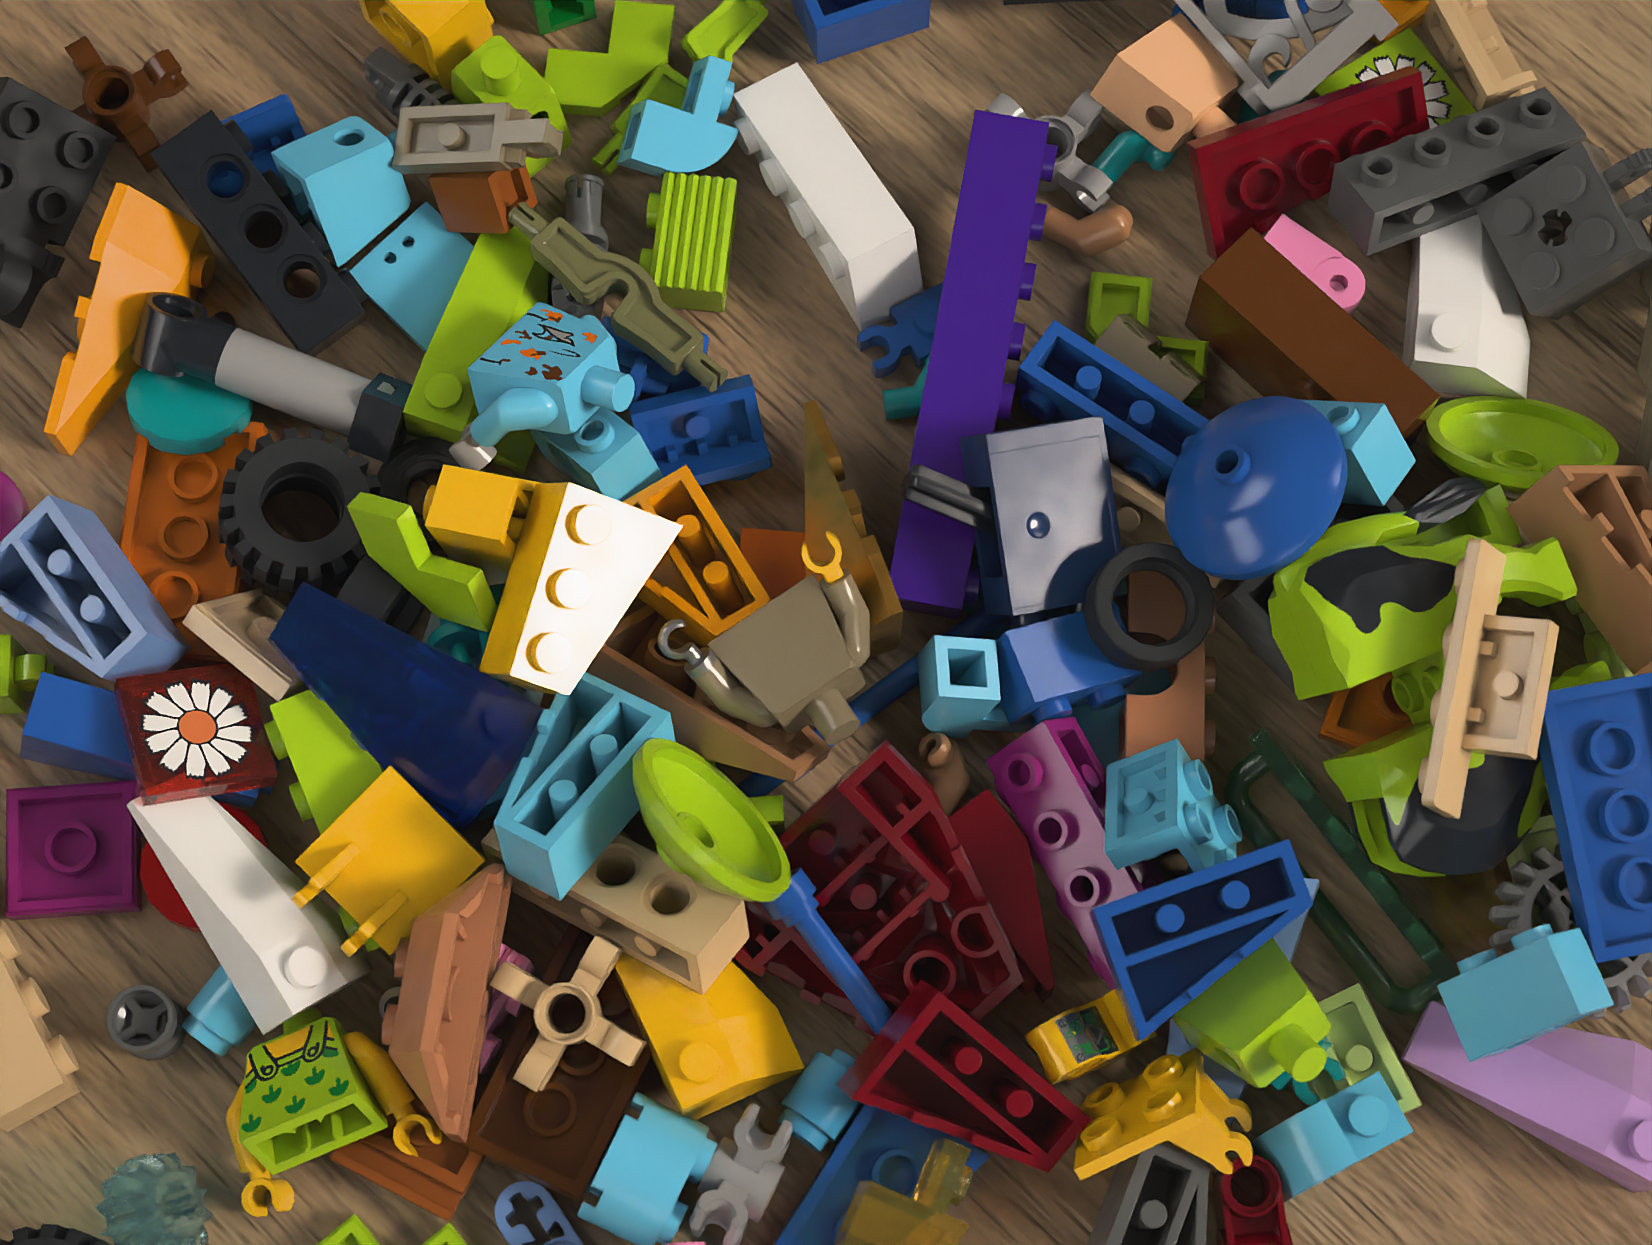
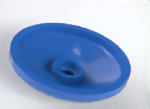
M1266 396L1244 401L1217 415L1203 426L1186 445L1168 481L1165 496V519L1169 535L1175 547L1179 548L1183 556L1202 572L1228 580H1247L1266 576L1300 558L1327 530L1340 507L1347 482V457L1338 431L1320 411L1310 404L1299 399L1283 396Z

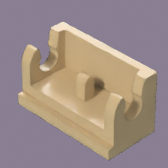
M1430 0L1421 26L1448 76L1477 112L1502 103L1510 97L1521 96L1536 90L1533 86L1538 82L1536 76L1531 70L1522 72L1486 7L1488 4L1486 0Z

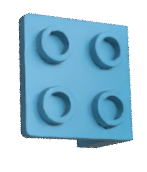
M1177 738L1107 765L1104 852L1117 870L1143 860H1152L1164 852L1175 848L1179 849L1193 872L1236 858V843L1242 840L1239 820L1230 805L1225 804L1221 806L1213 794L1212 782L1206 767L1199 759L1192 761Z

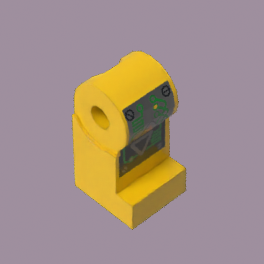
M1115 988L1101 998L1080 1007L1069 1009L1027 1033L1025 1037L1043 1064L1044 1074L1050 1085L1064 1080L1067 1082L1109 1066L1154 1039L1157 1035L1153 1031L1142 1041H1135L1119 994Z

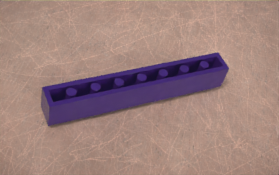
M975 110L909 470L913 465L920 464L966 484L959 437L994 432L996 420L1009 421L1015 384L1005 383L1003 378L1007 359L1019 361L1026 324L1014 322L1017 300L1030 301L1037 264L1024 261L1028 240L1041 242L1047 204L1036 203L1035 200L1039 181L1051 182L1058 145L1046 143L1050 122ZM904 499L890 570V577L902 610L960 620L963 603L976 605L980 583L979 567L970 565L975 541L973 528Z

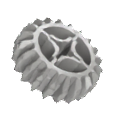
M1559 843L1555 846L1554 855L1544 846L1536 848L1530 854L1532 865L1519 860L1510 868L1514 882L1503 881L1497 886L1495 894L1506 905L1494 906L1489 911L1488 919L1497 925L1506 927V929L1494 933L1489 938V945L1497 949L1509 948L1510 952L1515 950L1510 939L1532 929L1531 911L1533 903L1541 909L1537 915L1545 924H1550L1554 934L1570 930V927L1575 924L1569 890L1566 888L1560 891L1552 884L1553 882L1566 880ZM1652 952L1596 963L1597 967H1601L1610 976L1603 980L1614 1003L1610 1008L1616 1011V1013H1622L1631 1007L1630 994L1642 999L1652 991L1650 981L1647 978L1652 977ZM1607 1008L1589 1015V1018L1591 1020L1601 1019L1605 1016Z

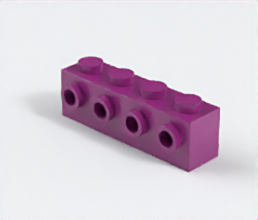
M1075 717L1046 720L985 761L995 777L994 786L998 796L1008 807L1012 808L1025 832L1031 856L1039 864L1043 865L1055 887L1056 901L1060 910L1070 921L1074 922L1088 948L1087 957L1092 969L1100 978L1106 981L1109 989L1112 991L1116 986L1089 912L1095 907L1166 883L1154 859L1143 860L1118 870L1114 867L1104 852L1106 773Z

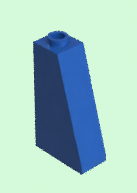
M41 672L22 733L20 758L121 781L136 780L140 785L158 788L186 774L185 765L179 768L173 775H170V771L167 772L166 769H163V766H158L164 753L147 754L149 751L146 750V743H143L142 740L154 733L138 729V727H141L139 725L140 719H142L140 714L156 713L145 706L141 699ZM256 732L253 734L255 737L252 738L255 742L240 743L251 754H247L248 757H245V760H241L242 764L227 759L233 769V774L229 772L228 775L224 774V777L220 775V778L217 779L208 767L204 781H201V779L197 780L196 778L192 780L216 802L219 801L251 809L258 793L271 794L280 760L277 757L269 755L272 746L267 734Z

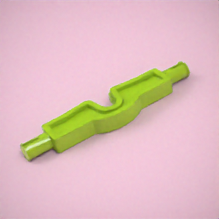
M722 0L708 16L681 39L682 48L688 53L693 62L709 55L732 62L733 54L768 16V9L764 6L768 0ZM662 63L655 67L632 101L611 123L610 129L615 135L591 159L595 167L602 166L613 152H615V155L600 171L606 176L611 177L620 166L617 164L633 105L649 99L681 110L689 79L678 71L673 70L669 64Z

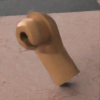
M1118 204L1109 205L1080 220L1052 206L1045 216L1042 235L1082 256L1092 257L1121 245L1130 235L1133 219L1129 210Z

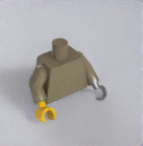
M825 531L829 542L834 547V553L830 559L823 562L812 559L804 541L801 548L802 559L807 568L822 574L823 578L820 584L813 573L709 642V648L705 647L699 650L693 642L687 643L680 649H670L668 647L667 639L670 632L675 628L686 626L682 619L670 620L663 625L658 634V646L661 652L668 658L676 660L685 658L687 660L684 671L721 712L760 728L778 724L788 735L795 734L810 723H813L826 744L834 745L847 739L860 725L859 719L846 699L861 690L866 684L860 667L865 664L870 656V612L848 569H841L839 565L842 555L839 539L835 534Z

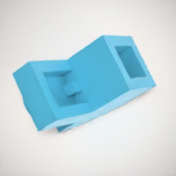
M711 55L694 62L681 110L649 99L633 105L617 164L649 175L663 177V173L668 171L674 174L682 172L687 175L707 168L721 159L734 143L739 131L737 128L716 122L718 116L723 117L726 114L733 97L734 82L728 80L732 62Z
M934 635L918 655L921 716L924 726L929 730L943 733L948 737L965 739L973 729L1026 733L1037 726L1034 719L1011 726L1008 723L1000 703L996 640Z
M1378 1071L1278 1124L1251 1142V1145L1257 1156L1269 1161L1278 1171L1282 1182L1283 1200L1285 1203L1414 1131Z

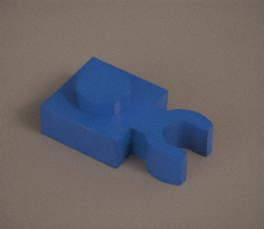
M943 282L890 308L889 317L893 326L888 328L882 325H874L865 328L857 336V347L860 352L874 345L883 346L888 351L885 357L872 363V373L875 378H883L892 374L898 368L901 358L908 354H911L918 368L926 365L925 359L931 353Z

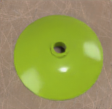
M1483 395L1450 400L1432 410L1429 418L1426 420L1424 431L1427 445L1443 465L1462 478L1479 480L1484 483L1486 489L1500 484L1506 499L1510 501H1515L1557 465H1617L1619 446L1615 438L1600 424L1564 407L1527 398Z
M652 738L637 750L633 757L632 778L644 822L657 843V851L671 869L680 874L686 873L693 880L709 889L750 902L774 901L789 888L791 884V868L779 839L759 810L727 776L696 752L668 739Z

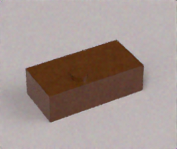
M1252 227L1198 278L1185 326L1201 341H1209V348L1263 397L1283 396L1299 400L1384 403L1408 447L1416 441L1440 395Z

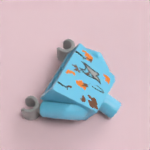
M537 302L467 369L479 416L464 428L461 433V440L449 448V453L462 468L481 470L495 457L497 450L494 445L509 431L532 429L567 435L576 432L600 407L616 412L626 410L633 399L635 384L632 376L619 370L616 355L617 345L614 338L595 316L585 315L579 319L548 304Z

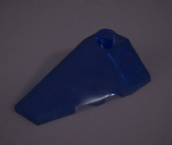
M305 582L300 584L267 639L319 700H324L352 732L350 736L363 751L367 750L384 770L392 766L461 833L465 832L514 767L543 712L541 707L489 675Z

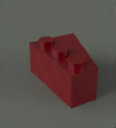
M923 980L919 982L836 1084L846 1095L855 1101L869 1106L873 1105L905 1117L911 1122L930 1129H937L966 1140L970 1144L1050 1173L1092 1120L945 995Z

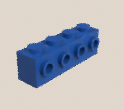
M1056 320L1051 323L1018 368L1014 395L1019 398V402L1025 411L1042 422L1102 416L1108 457L1123 466L1125 472L1152 489H1158L1165 495L1172 470L1182 451L1196 433L1210 421Z

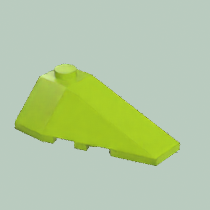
M515 226L506 234L480 233L423 357L405 404L403 416L408 435L417 438L437 437L453 443L460 441L464 428L479 416L467 369L537 302L548 304L549 271L532 258L531 240ZM528 429L509 431L494 445L497 453L490 462L525 474L536 446V442Z

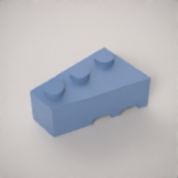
M48 494L0 542V606L3 608L2 611L15 620L26 623L45 636L44 639L99 677L147 691L191 648L94 511Z

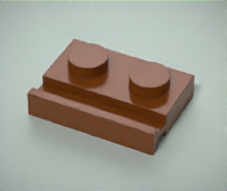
M410 1089L415 1097L410 1102L415 1113L434 1120L415 1091ZM392 1113L386 1116L387 1128L337 1148L330 1156L333 1162L448 1223H451L460 1201L468 1192L485 1160L482 1156L462 1148L459 1142L452 1141L442 1129L441 1143L439 1145L434 1144L427 1136L425 1127L422 1124L412 1128L409 1136L410 1143L416 1149L418 1157L400 1151L393 1139V1132L397 1121Z

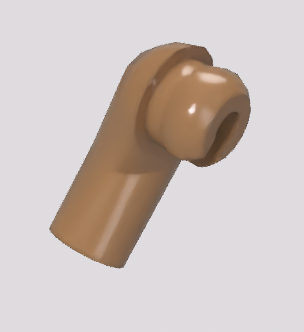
M932 732L920 740L917 746V755L921 760L928 783L934 788L948 818L953 814L970 786V777L961 749L956 741L948 738L943 733Z

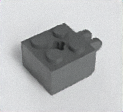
M1579 141L1475 208L1529 314L1559 320L1652 263V239L1642 220L1652 215V186L1632 199L1629 198L1624 188L1652 170V148L1641 149L1612 166L1603 148ZM1565 232H1566V236H1567V238H1568V240H1567L1566 242H1565Z

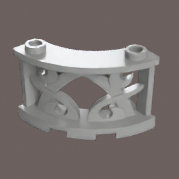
M1174 0L1244 80L1245 83L1237 91L1260 117L1269 109L1272 112H1276L1298 104L1371 36L1375 35L1381 42L1399 25L1378 0H1305L1308 7L1313 10L1306 14L1302 13L1298 0H1284L1290 18L1272 20L1251 19L1229 14L1226 0H1203L1205 13L1194 0ZM1337 24L1319 42H1316L1314 33ZM1225 35L1256 41L1250 51L1248 61ZM1300 37L1307 52L1272 83L1265 72L1266 60L1274 54H1280L1283 57L1284 66L1288 67L1293 56L1292 46L1288 40Z

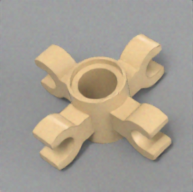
M595 936L569 983H557L552 986L542 982L511 962L503 961L489 985L533 1009L535 1024L540 1032L513 1079L535 1092H538V1090L543 1091L568 1044H579L585 1041L600 1048L629 1067L636 1064L648 1042L604 1018L602 1004L597 996L603 983L619 960L623 949L602 937ZM566 994H574L580 998L586 1010L584 1023L577 1031L570 1034L559 1030L552 1017L556 1001Z

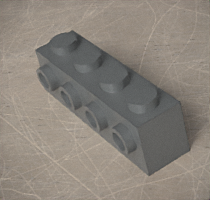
M1543 87L1521 96L1510 97L1502 103L1470 115L1458 116L1443 125L1415 135L1404 136L1397 142L1364 154L1353 155L1345 161L1335 164L1327 208L1364 255L1368 256L1478 214L1475 209L1477 206L1577 142L1585 141L1587 133L1549 90Z

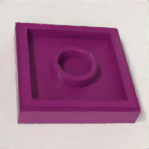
M136 780L6 789L5 916L13 921L142 911L140 880L141 829L127 807L130 801L141 796V785Z

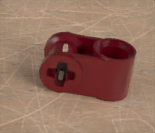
M1252 1156L1251 1164L1246 1166L1239 1157L1231 1161L1233 1164L1232 1174L1217 1171L1212 1184L1217 1223V1245H1293L1286 1221L1282 1182L1278 1171L1269 1161L1260 1156ZM1238 1169H1245L1255 1173L1261 1181L1263 1187L1262 1196L1254 1207L1244 1206L1238 1203L1232 1196L1230 1181Z

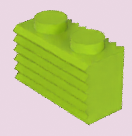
M668 171L663 173L661 193L650 192L646 226L647 229H656L653 249L642 248L639 265L652 277L658 287L661 300L669 307L724 313L738 210L737 180L731 177L726 179L719 176L712 178L708 175L700 177L696 174L686 175L682 172L674 174Z

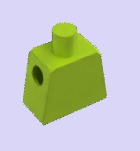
M501 35L492 36L451 71L452 94L455 99L463 104L508 102L515 109L528 110L532 114L531 119L547 118L550 120V124L557 130H562L564 134L561 153L573 144L555 91ZM526 156L525 164L530 178L556 157L535 159Z
M1273 937L1171 1016L1186 1040L1194 1048H1197L1200 1052L1255 1088L1267 1087L1284 1071L1289 1073L1298 1082L1310 1081L1323 1070L1326 1064L1327 1054L1318 1042L1328 1035L1331 1024Z

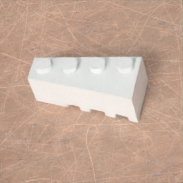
M797 62L734 93L733 98L738 120L732 122V127L739 129L736 139L746 155L755 154L759 161L760 171L769 190L775 197L780 196L799 234L805 238L859 331L861 332L867 327L879 325L889 320L890 308L924 291L915 231L910 221Z

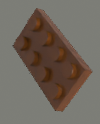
M569 923L541 981L549 986L563 982L569 983L595 936ZM613 969L597 994L602 1004L603 1017L646 1041L641 1034L628 1000L623 994ZM566 994L560 997L552 1011L556 1027L567 1034L577 1031L584 1023L586 1016L583 1002L574 994ZM527 1006L470 1119L466 1143H459L462 1148L474 1152L485 1159L583 1203L653 1059L648 1045H646L636 1064L629 1067L588 1041L579 1044H568L543 1091L538 1090V1092H535L513 1079L520 1064L540 1034L535 1024L534 1010Z

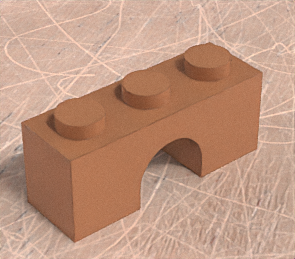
M1137 571L1127 575L1128 594L1121 596V618L1129 637L1139 643L1154 645L1167 642L1177 635L1185 622L1186 606L1182 593L1172 580L1159 572ZM1214 596V598H1215V607H1214L1213 624H1212V626H1211V628L1209 629V631H1208L1207 634H1213V633H1214V630H1215V624H1216V597H1215V596ZM1205 638L1196 649L1172 667L1167 668L1171 681L1170 687L1167 690L1155 695H1126L1119 710L1118 761L1176 738L1192 761L1199 759L1204 763V757H1213L1216 738L1215 720L1205 719V695L1214 694L1216 661L1215 657H1205Z

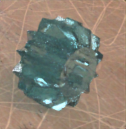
M176 1152L170 1154L155 1153L149 1156L142 1154L126 1160L124 1165L116 1168V1172L111 1177L101 1182L106 1199L97 1205L96 1209L106 1217L107 1227L101 1235L112 1237L115 1245H202L209 1241L204 1223L211 1219L213 1214L204 1206L203 1196L208 1188H200L195 1182V1165L182 1166Z

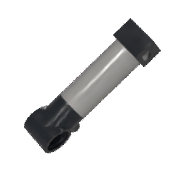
M153 292L147 295L130 354L132 360L140 367L164 376L181 377L188 375L343 435L348 437L347 442L350 443L348 449L358 453L361 452V454L387 463L394 451L404 443L407 430L403 410L413 385L381 372L372 380L236 327L235 318L230 313L222 311L210 317L201 304L188 297L168 292Z

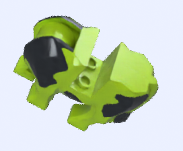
M1465 477L1450 479L1419 497L1402 512L1372 515L1336 524L1327 528L1320 539L1300 558L1276 571L1273 584L1275 588L1267 600L1272 636L1292 672L1297 699L1303 700L1349 689L1391 671L1394 677L1391 683L1394 698L1400 709L1408 714L1412 725L1322 761L1327 774L1339 787L1348 803L1356 835L1369 862L1389 872L1416 877H1444L1446 875L1473 874L1491 870L1517 848L1539 819L1544 802L1549 799L1539 747L1536 760L1471 753L1459 819L1446 818L1423 806L1421 802L1422 794L1418 786L1419 769L1423 759L1430 754L1434 732L1430 718L1431 703L1436 691L1442 687L1446 661L1442 651L1443 636L1447 626L1454 621L1458 599L1454 586L1455 570L1460 559L1465 558L1468 540L1484 539L1506 555L1498 605L1501 603L1502 598H1518L1536 607H1541L1563 601L1577 594L1576 584L1560 544L1555 537L1536 541L1520 548L1512 547L1522 543L1523 540L1517 523L1506 510L1509 503L1500 484L1486 489L1484 483L1479 480ZM1601 660L1577 665L1564 671L1561 676L1550 678L1548 691L1613 680L1608 665Z

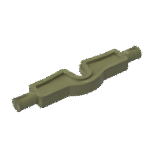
M524 201L518 203V209L514 207L511 210L507 220L531 240L532 258L554 275L581 305L589 306L612 292H622L626 295L610 316L611 327L618 336L649 355L671 375H678L685 369L710 392L717 390V384L721 386L728 376V371L703 352V335L661 300L656 283L640 265L622 255L603 252L561 217L548 223Z

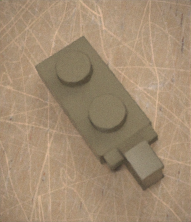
M508 102L400 108L392 167L402 175L511 171V168H523L526 156L535 159L560 156L564 132L557 130L551 125L549 119H531L532 114L528 110L515 109Z

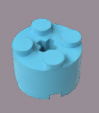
M636 1092L630 1108L640 1112L641 1115L637 1120L625 1114L589 1190L590 1193L600 1197L596 1208L583 1202L577 1217L635 1245H655L656 1242L665 1245L672 1242L688 1208L687 1205L677 1201L686 1180L697 1185L698 1181L702 1179L718 1143L706 1138L710 1129L709 1126L690 1117H682L680 1112Z

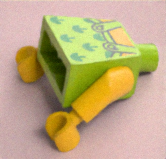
M314 1007L283 1023V1035L252 1048L246 1059L245 1078L242 1080L226 1113V1125L241 1173L248 1172L250 1182L243 1189L241 1204L246 1212L255 1217L268 1216V1209L264 1201L267 1189L270 1190L272 1204L278 1212L289 1211L294 1204L292 1186L284 1179L271 1178L270 1173L276 1175L388 1127L386 1116L391 1113L397 1121L393 1132V1139L400 1151L418 1157L416 1149L409 1140L412 1128L418 1124H422L425 1127L427 1136L434 1144L439 1145L442 1139L441 1129L435 1120L415 1113L410 1104L415 1097L389 1054L362 1032L348 1033L334 1017L322 1018L320 1011Z

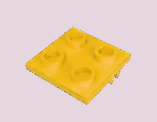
M389 766L295 861L311 879L304 888L292 897L291 901L301 910L316 895L325 890L361 925L340 949L350 958L372 937L391 956L397 950L400 938H409L411 936L413 920L457 889L486 858L392 766Z
M1197 1048L1180 1056L1176 1054L1164 1055L1150 1063L1142 1074L1119 1085L1116 1082L1103 1084L1093 1090L1085 1098L1084 1102L1080 1103V1110L1092 1119L1076 1141L1074 1171L1080 1180L1166 1140L1213 1164L1217 1170L1225 1174H1232L1233 1164L1226 1154L1229 1150L1236 1151L1244 1165L1249 1166L1252 1162L1251 1142L1245 1135L1233 1132L1226 1120L1228 1117H1235L1243 1130L1249 1132L1252 1127L1251 1110L1243 1101L1228 1098L1203 1071V1057Z

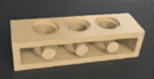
M493 827L481 841L487 866L492 863L504 864L496 830ZM623 830L620 831L560 901L512 876V892L589 934L606 939L623 949L624 953L702 995L705 994L749 939L744 900L709 889L693 880L686 873H677L663 861L659 853H655L634 842Z

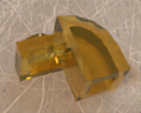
M947 1138L934 1140L911 1198L871 1180L859 1181L833 1245H957L970 1225L945 1213L949 1203L954 1206L960 1204L968 1189L973 1168L965 1164L971 1149Z

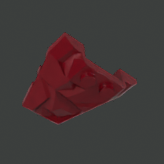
M887 740L870 752L858 765L851 767L777 837L786 853L791 871L801 867L816 887V891L812 895L819 905L815 910L893 1014L919 982L923 980L940 991L978 1023L1024 981L1025 974L990 902L983 892L934 788ZM744 901L749 939L734 958L743 967L761 977L766 971L802 990L799 997L818 1007L820 1001L854 1018V1027L875 1037V1033L795 926L787 928L781 919L773 921L760 902Z

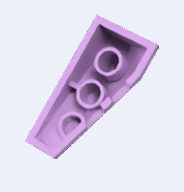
M1437 1001L1428 1002L1400 1058L1402 1062L1634 1193L1652 1190V1050L1636 1041L1561 1027L1506 1052L1469 1062L1445 1004Z

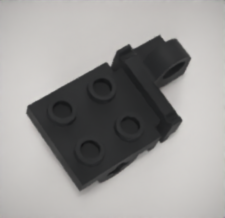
M0 77V320L21 329L39 291L47 281L57 278L65 261V258L52 253L45 247L47 243L65 246L117 137L10 77Z

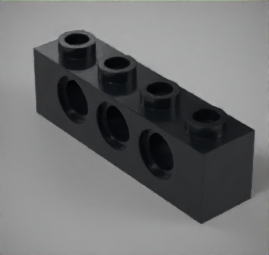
M211 109L151 152L152 159L162 175L296 350L316 357L366 320L365 310L360 303L368 297L347 268L336 273L322 255L330 247L315 225L308 218L299 224L286 208L285 204L292 197L276 174L270 168L260 174L250 161L247 154L253 151L254 147L237 123L231 118L222 124ZM222 171H234L244 178L242 189L238 194L230 198H221L214 195L209 188L211 180L216 174ZM270 220L282 228L281 238L275 245L269 248H258L247 240L249 229L258 221ZM307 269L318 275L321 282L315 294L307 298H296L286 291V280L294 271Z

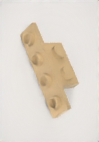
M1484 539L1468 540L1465 558L1460 559L1455 570L1454 586L1458 599L1454 621L1447 626L1443 636L1442 651L1446 665L1442 687L1434 694L1430 709V718L1434 732L1430 754L1423 759L1418 775L1422 805L1446 818L1454 819L1460 818L1471 753L1536 760L1559 626L1551 620L1496 615L1506 555Z

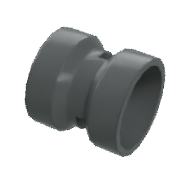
M148 985L131 986L121 991L111 1002L107 1012V1029L111 1038L134 1056L147 1061L162 1060L174 1054L182 1045L187 1033L181 1026L186 1020L182 1008L162 991Z

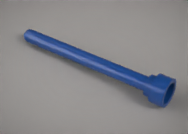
M798 867L791 871V884L780 897L771 902H760V904L773 921L781 919L787 928L795 926L875 1035H877L892 1017L893 1013L815 910L819 905L812 895L816 891V887L801 867Z

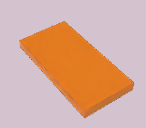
M249 422L248 426L239 435L236 430L231 436L224 438V446L211 452L191 455L162 452L149 445L148 438L138 432L139 436L137 434L119 548L191 647L176 663L231 668L232 664L188 629L182 622L192 605L242 593L244 590L245 582L240 579L242 568L239 565L230 567L225 558L226 545L225 543L220 544L218 513L220 497L228 469H235L236 457L245 448L254 452L256 440L267 435L268 429L265 423Z

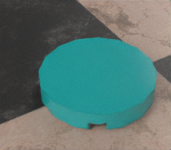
M142 367L132 376L125 393L131 427L138 436V432H140L142 436L148 438L149 445L162 452L181 455L211 452L224 446V438L231 436L236 430L239 435L248 426L254 410L253 400L188 375L181 377L164 376L150 372Z

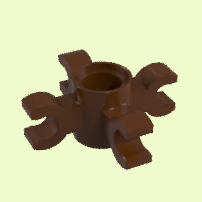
M86 36L66 46L65 50L73 60L74 67L85 81L82 87V97L85 103L69 111L116 136L115 142H127L147 173L156 169L157 167L150 153L160 147L161 144L148 127L150 123L148 105L160 98L174 96L189 85L181 73V66L170 50L166 49L155 54L144 64L142 69L131 74L119 66H106ZM127 99L119 108L106 109L115 100Z

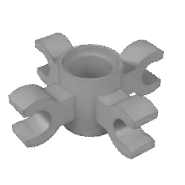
M1087 89L1074 101L1062 118L1046 115L1034 119L1050 122L1046 143L1058 145L1057 152L1061 155V157L1055 160L1052 181H1039L1037 191L1051 192L1063 187L1071 194L1079 206L1088 213L1093 214L1109 200L1110 195L1106 191L1112 186L1113 182L1102 171L1094 166L1087 165L1075 155L1077 145L1083 139L1090 136L1103 121V117L1099 113L1105 107L1090 96L1091 91ZM1001 93L986 108L987 112L1030 119L1022 108L1004 93Z
M751 1104L746 1108L735 1127V1141L724 1136L699 1184L697 1192L702 1195L690 1218L692 1235L699 1238L708 1224H717L727 1232L722 1244H740L748 1229V1218L757 1223L760 1221L786 1167L780 1165L791 1142V1122L784 1120L776 1134L768 1135L757 1128L760 1119L757 1115L760 1107Z

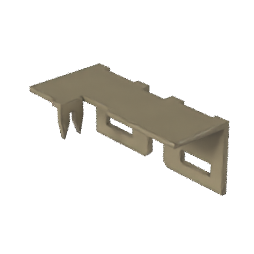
M1131 314L1117 315L1094 344V346L1181 402L1186 399L1196 385L1208 382L1206 378L1175 352L1170 351L1160 359L1147 348L1153 344L1161 346L1163 342Z

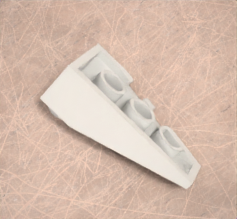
M1476 214L1413 238L1402 362L1433 390L1439 393L1463 396L1495 395L1526 399L1530 338L1515 284L1479 215Z
M186 774L127 804L129 811L263 1035L373 971L360 949L350 958L340 949L349 939L340 915L318 895L300 910L291 899L306 884L191 778L186 779Z

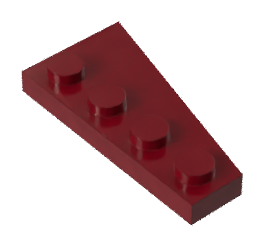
M1407 66L1186 142L1208 255L1216 261L1251 227L1260 234H1263L1273 227L1282 213L1288 212L1308 198L1316 201L1330 192L1335 164L1345 161L1353 155L1364 154L1397 142L1404 136L1415 135L1429 130L1430 126L1421 71L1412 66Z

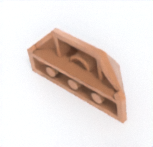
M490 864L413 920L410 938H400L395 956L394 975L397 978H403L398 1004H388L383 1020L382 1044L390 1045L389 1056L442 1131L455 1142L466 1143L494 989L489 984L497 972L513 877L507 873L504 864Z

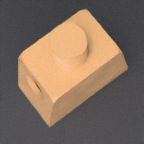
M1180 12L1118 53L1090 93V96L1162 152H1173L1193 136L1200 138L1237 125L1222 109L1238 89V79Z

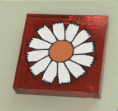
M224 663L116 678L113 690L143 806L275 785L278 773L252 680L234 665Z

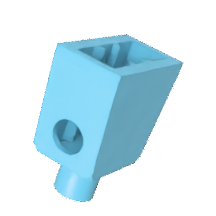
M359 116L347 117L271 152L282 183L292 197L290 203L298 223L300 224L308 218L315 225L330 247L322 255L337 267L345 264L409 208L411 202L402 174L392 167L397 130L384 136Z

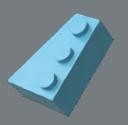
M584 672L569 695L556 694L550 709H543L537 723L539 734L528 758L522 757L494 821L507 873L559 901L640 810L632 778L633 757L637 750L652 738H664L676 742L670 712L587 672Z

